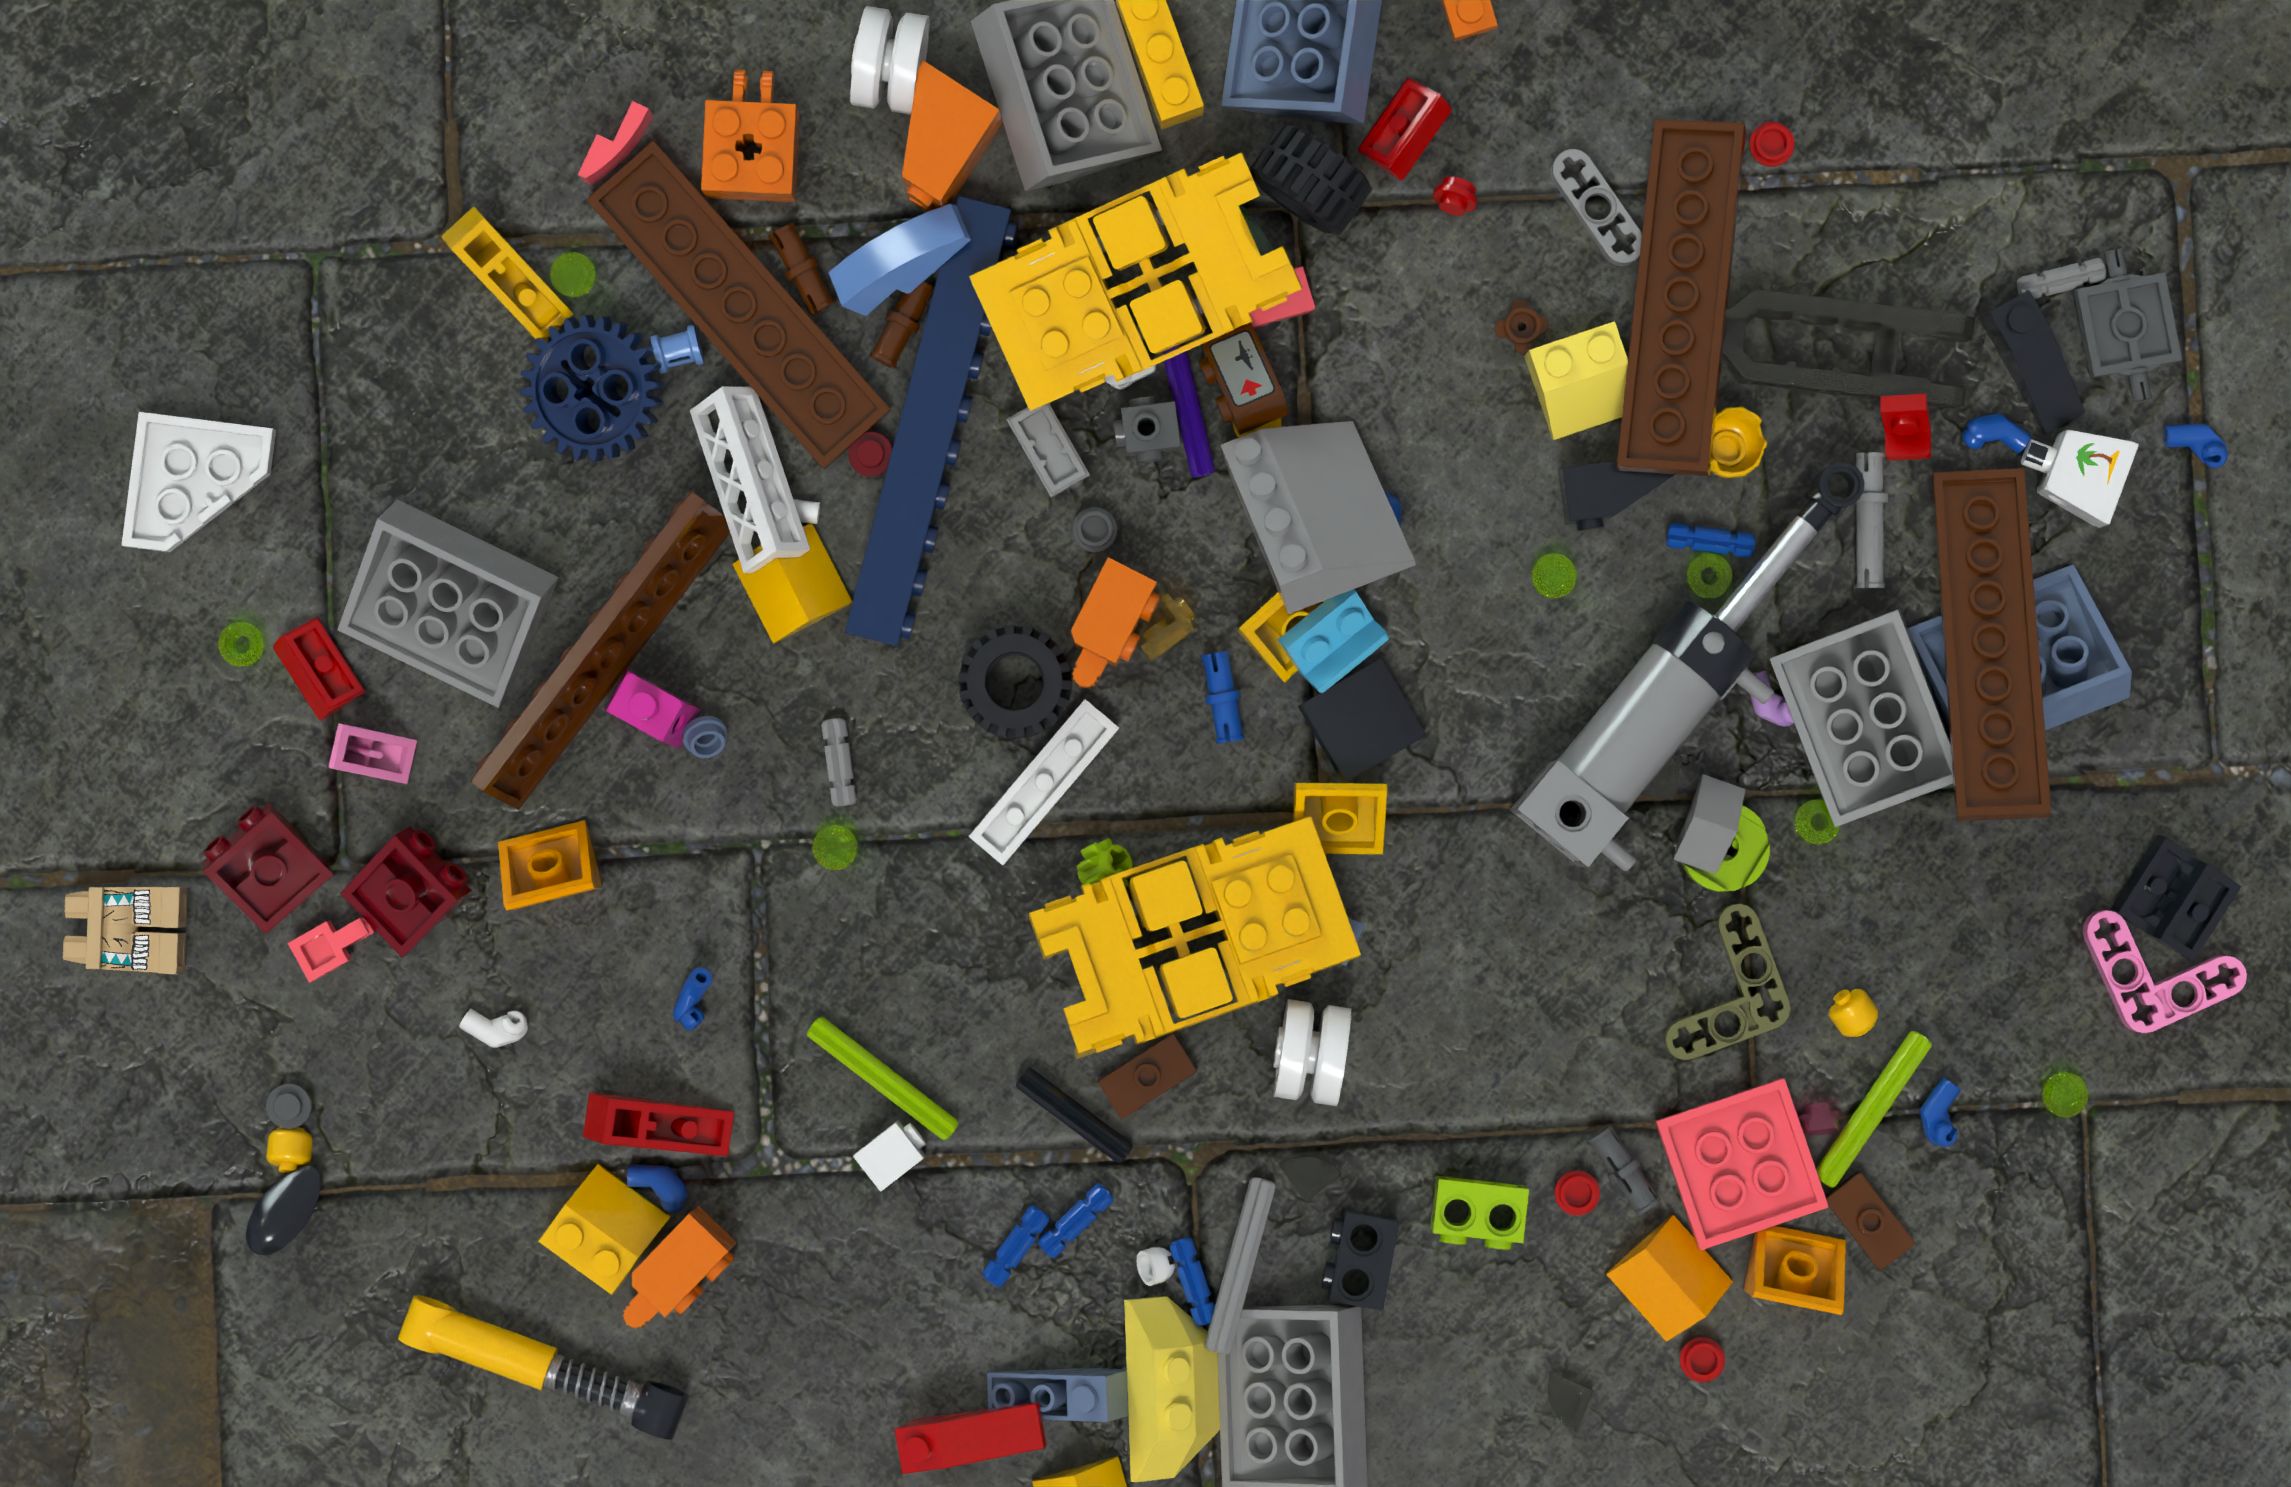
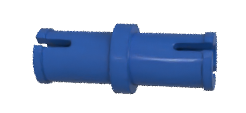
M1229 650L1201 655L1209 695H1205L1206 705L1211 704L1217 744L1245 739L1237 699H1241L1240 689L1235 690Z

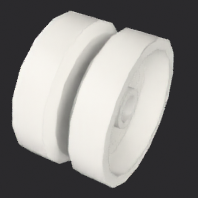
M865 7L852 55L850 102L852 105L874 109L880 103L885 83L888 82L887 102L891 111L911 115L918 67L923 60L926 62L930 30L929 16L906 12L899 21L895 39H892L893 18L889 9Z
M1287 999L1283 1025L1278 1029L1273 1068H1276L1273 1096L1297 1100L1302 1095L1306 1073L1312 1074L1310 1095L1314 1103L1337 1106L1345 1070L1351 1008L1327 1005L1322 1011L1317 1032L1313 1031L1314 1009L1310 1002Z

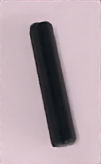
M1032 1068L1026 1069L1017 1080V1089L1116 1163L1123 1162L1132 1150L1133 1145L1129 1140Z

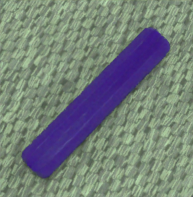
M1174 346L1168 350L1163 351V354L1170 352L1181 346ZM1187 351L1165 360L1164 364L1173 402L1175 401L1176 414L1192 477L1198 478L1214 473V464Z

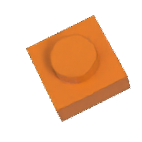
M1441 0L1453 41L1497 29L1498 24L1490 0Z

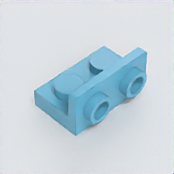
M1353 589L1324 601L1281 636L1278 641L1298 672L1319 693H1324L1387 642L1389 635L1373 619L1361 598Z

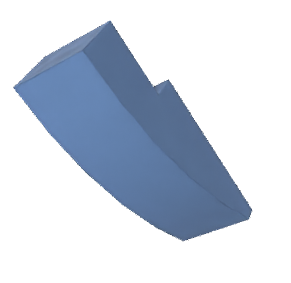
M948 204L919 215L874 238L846 257L828 273L841 306L867 316L895 290L910 294L971 239L957 206Z

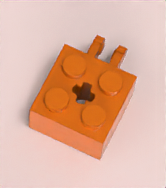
M735 69L732 101L705 100L701 191L706 198L796 202L800 128L799 110L796 104L773 103L774 71H763L760 78L761 103L745 102L748 77L745 70ZM749 143H755L758 148L762 149L760 154L754 153V160H746L743 152H741L742 148L746 147Z
M1109 557L1071 629L1076 647L1082 650L1076 662L1077 667L1073 668L1074 672L1072 673V676H1074L1072 679L1079 685V688L1090 689L1091 686H1095L1094 684L1098 682L1097 678L1101 677L1107 663L1117 667L1120 659L1129 662L1140 640V636L1134 633L1140 619L1149 622L1161 599V595L1155 593L1157 588L1156 581Z
M700 1206L692 1210L632 1272V1287L639 1293L629 1302L630 1305H626V1309L623 1310L624 1314L622 1316L626 1326L629 1325L635 1329L638 1327L642 1328V1325H646V1322H649L658 1312L664 1318L673 1309L681 1315L704 1291L698 1283L705 1276L713 1282L735 1259L729 1251L737 1242Z

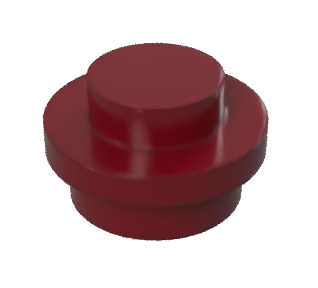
M866 432L849 447L848 457L851 466L856 472L866 477H876L887 471L893 448L889 440L882 434Z

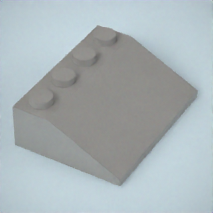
M1010 0L992 4L971 20L1025 191L1064 183L1162 151L1114 0Z
M1353 421L1265 428L1220 445L1230 478L1288 614L1416 565Z
M397 499L377 518L337 630L499 708L545 615L559 577Z
M1900 608L1770 658L1834 827L1953 784L1950 736Z
M1353 1305L1243 1307L1231 1352L1229 1354L1217 1353L1222 1487H1368L1361 1307Z

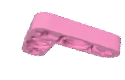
M2107 910L2095 911L2083 923L2082 932L2084 940L2121 1021L2125 1027L2132 1031L2141 1033L2156 1031L2237 994L2246 984L2247 973L2242 962L2235 957L2224 955L2211 957L2153 983L2130 930L2121 915ZM2100 919L2105 923H2114L2115 930L2110 932L2111 940L2114 946L2120 947L2124 943L2126 951L2111 953L2104 959L2102 952L2110 951L2111 948L2105 938L2095 937L2094 932L2100 928L2098 922ZM2125 958L2133 963L2135 976L2128 984L2121 985L2114 980L2112 967L2119 959ZM2220 964L2223 968L2233 969L2234 975L2229 977L2230 986L2228 987L2224 983H2214L2204 987L2202 982L2196 977V974L2200 972L2201 978L2204 980L2217 976ZM2181 981L2190 983L2195 992L2192 1003L2186 1007L2176 1005L2171 996L2173 987ZM2142 984L2145 991L2136 992V995L2142 1005H2151L2153 1010L2147 1014L2149 1022L2146 1024L2142 1020L2132 1019V1014L2137 1011L2133 997L2127 996L2123 1000L2121 996L2122 992L2134 991ZM2205 988L2211 993V996L2207 998Z

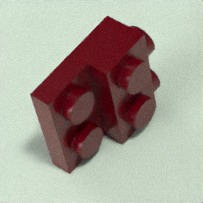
M270 802L262 809L257 805H253L246 810L237 821L240 828L228 839L220 835L211 841L203 851L207 858L202 861L203 873L265 934L333 875L332 869L306 844L296 828Z
M411 826L394 835L340 893L401 958L411 953L433 928L445 920L472 892L465 884L467 882L465 871L453 862L445 863L434 851L436 849L434 839L423 830L418 829L414 831Z

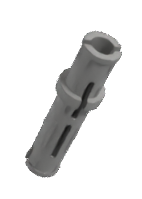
M1855 453L1856 467L1862 473L1865 482L1864 492L1860 499L1855 502L1857 584H1855V588H1885L1883 503H1888V493H1883L1884 453Z

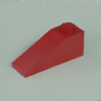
M589 1092L583 1137L608 1145L728 1157L734 1112L631 1096Z
M1039 1402L918 1418L894 1429L902 1474L944 1469L1047 1447Z

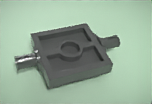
M2120 248L2115 251L2104 252L2109 279L2099 285L2076 289L2073 293L2090 379L2113 374L2129 376L2133 402L2152 399L2147 372L2157 366L2182 361V355L2166 273L2147 276L2127 274L2124 250Z

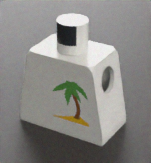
M2065 430L2058 433L2053 447L2030 439L2024 450L2021 464L2043 472L2037 493L2091 525L2100 528L2109 525L2139 444L2121 439Z

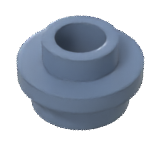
M702 716L690 721L685 726L682 740L686 749L696 757L711 758L718 755L724 749L728 733L721 719L714 716Z

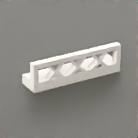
M722 386L693 407L690 413L743 572L755 573L775 558L800 557L809 551L810 547L758 394L751 387ZM715 409L720 419L717 433L713 432L708 414ZM726 449L730 450L733 458L731 473L726 471L724 465ZM740 490L744 491L747 500L744 514L740 513L737 504ZM754 531L758 533L763 548L756 555H754L751 546Z

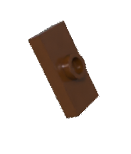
M1172 1033L1097 1082L1122 1120L1190 1077L1197 1070L1174 1033Z
M1857 1171L1825 1196L1829 1208L1879 1271L1883 1270L1916 1244L1861 1172Z

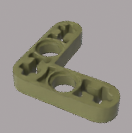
M1737 903L1727 905L1719 912L1716 919L1717 932L1741 996L1670 1023L1664 1031L1663 1042L1668 1053L1675 1058L1690 1060L1776 1029L1789 1018L1791 1008L1785 988L1758 916L1747 905ZM1734 911L1740 917L1747 916L1749 924L1743 927L1746 940L1750 941L1756 936L1758 941L1757 946H1746L1734 953L1732 945L1741 944L1736 931H1727L1726 924L1732 921L1731 913ZM1750 953L1759 954L1765 961V971L1757 979H1748L1741 971V962ZM1770 979H1772L1774 987L1765 988L1770 1001H1779L1780 1008L1774 1011L1775 1019L1770 1021L1768 1016L1758 1015L1757 1009L1763 1006L1760 992L1756 991L1750 996L1748 987L1761 986ZM1723 1011H1732L1739 1020L1738 1030L1729 1037L1719 1035L1714 1026L1715 1018ZM1705 1018L1706 1031L1714 1041L1712 1044L1706 1046V1037H1700L1690 1042L1691 1050L1685 1052L1681 1046L1674 1047L1673 1040L1679 1037V1028L1684 1027L1685 1031L1689 1033L1699 1031L1702 1027L1697 1021Z

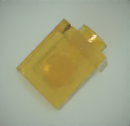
M1168 593L1162 596L1160 601L1175 621L1168 625L1162 619L1143 634L1147 642L1140 646V649L1151 663L1191 634L1195 629L1190 621L1196 618V616L1181 596L1175 600Z

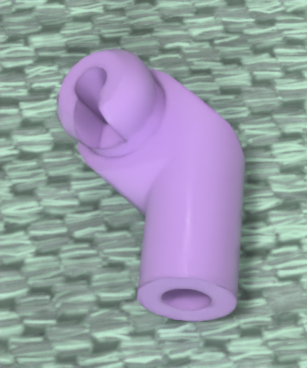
M1766 670L1753 673L1771 687ZM1774 693L1765 704H1762L1750 694L1754 711L1758 717L1778 726H1790L1794 723L1783 696Z

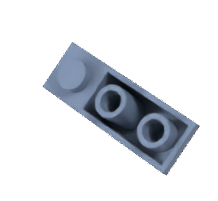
M1081 1368L987 1373L988 1409L1039 1402L1042 1420L1109 1422L1128 1416L1127 1369Z

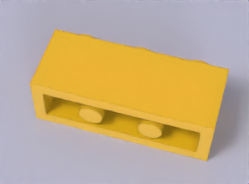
M1116 0L1118 12L1161 130L1202 116L1204 104L1166 0Z

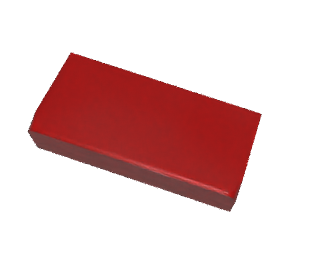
M1408 77L1357 151L1390 175L1402 181L1449 116L1452 109L1442 95Z
M318 617L280 636L273 645L275 653L320 721L331 716L366 692Z

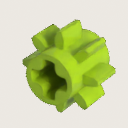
M1109 838L1083 848L1081 853L1085 860L1077 865L1078 877L1082 885L1094 884L1102 878L1133 868L1132 859L1127 850L1120 845H1112ZM1124 879L1123 883L1125 888H1127L1129 883L1127 879Z

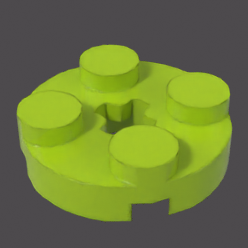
M1742 805L1738 830L1731 843V846L1736 849L1735 854L1732 857L1725 855L1716 874L1684 863L1681 864L1684 866L1688 876L1706 889L1721 892L1736 891L1756 881L1767 866L1770 856V844H1768L1766 828L1758 815Z

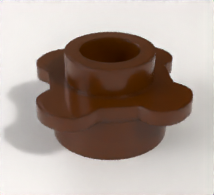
M1517 300L1511 304V312L1508 316L1496 323L1495 333L1499 338H1507L1513 343L1516 352L1526 354L1529 350L1533 349V341L1537 336L1547 332L1549 323L1546 317L1538 316L1534 310L1530 309L1526 301ZM1519 323L1526 325L1524 331L1518 330L1517 326Z

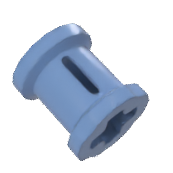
M695 325L688 326L685 332L661 338L659 335L650 336L656 364H661L660 374L667 373L671 367L696 362L697 365L705 364L701 342Z

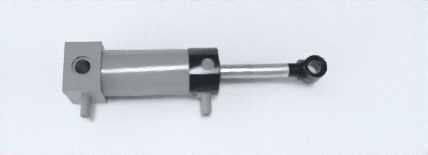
M1838 462L1827 466L1816 475L1813 486L1805 494L1809 500L1715 615L1705 611L1691 601H1685L1654 638L1652 646L1558 760L1550 761L1510 811L1578 867L1588 868L1597 856L1602 853L1623 871H1628L1636 862V857L1616 842L1613 837L1629 819L1625 815L1627 810L1718 700L1724 699L1736 683L1762 704H1765L1774 694V690L1748 669L1756 655L1736 631L1829 518L1837 520L1848 506L1853 505L1860 499L1864 492L1865 482L1859 469L1850 463ZM1832 475H1840L1848 482L1849 489L1846 497L1837 498L1830 493L1828 480ZM1567 801L1574 804L1578 811V818L1570 827L1563 824L1559 816L1561 806Z

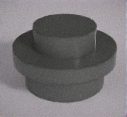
M1099 507L1087 508L1080 512L1074 520L1072 528L1073 537L1082 549L1088 552H1101L1108 549L1114 543L1117 536V524L1114 517L1107 510Z
M293 1083L283 1084L276 1087L269 1094L266 1102V1111L268 1117L275 1125L285 1129L296 1128L304 1124L310 1117L312 1099L309 1093L300 1085Z

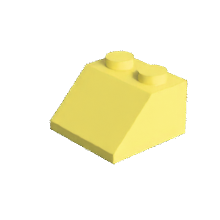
M1615 321L1529 350L1524 356L1553 441L1622 418L1628 359Z

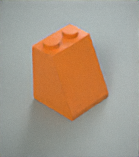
M924 60L918 67L902 179L907 190L906 194L910 196L908 200L921 210L929 212L952 204L1002 127V119L998 108Z

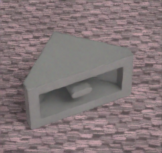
M1702 774L1672 859L1716 874L1737 833L1746 789Z

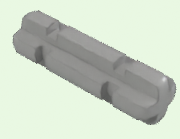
M2101 258L2084 261L2081 263V266L2075 263L2043 271L2040 273V276H2037L2036 273L2022 276L2017 280L2018 294L2020 295L2030 290L2034 299L2042 297L2043 293L2045 296L2081 288L2083 283L2087 286L2098 284L2106 280L2105 265Z
M843 718L828 719L823 721L821 726L823 739H827V746H824L829 782H833V788H830L832 804L837 807L853 805L857 799L855 785H851L850 780L854 779L849 743H845V737H848L847 724Z

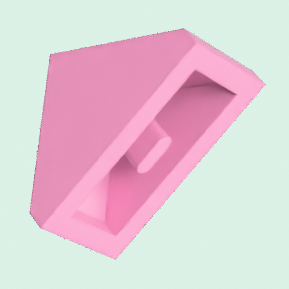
M338 723L328 768L407 784L417 740Z

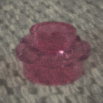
M1815 1103L1805 1106V1114L1798 1117L1799 1122L1803 1125L1804 1135L1818 1136L1839 1131L1838 1117H1842V1112L1839 1110L1832 1111L1831 1103Z

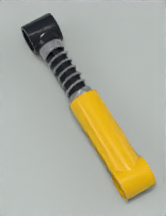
M413 1295L398 1336L399 1341L413 1348L429 1353L444 1354L541 1391L545 1386L553 1390L559 1387L563 1389L565 1395L573 1392L576 1399L584 1396L588 1403L595 1400L598 1402L599 1407L608 1405L611 1411L619 1409L620 1415L623 1414V1416L626 1415L632 1418L631 1425L634 1428L663 1439H674L689 1395L685 1392L660 1382L649 1380L646 1381L645 1385H641L629 1380L627 1383L619 1381V1376H616L614 1379L608 1377V1372H604V1374L597 1373L596 1367L589 1370L584 1368V1363L578 1366L573 1364V1359L567 1362L564 1355L557 1354L558 1348L457 1312L452 1306L425 1296Z

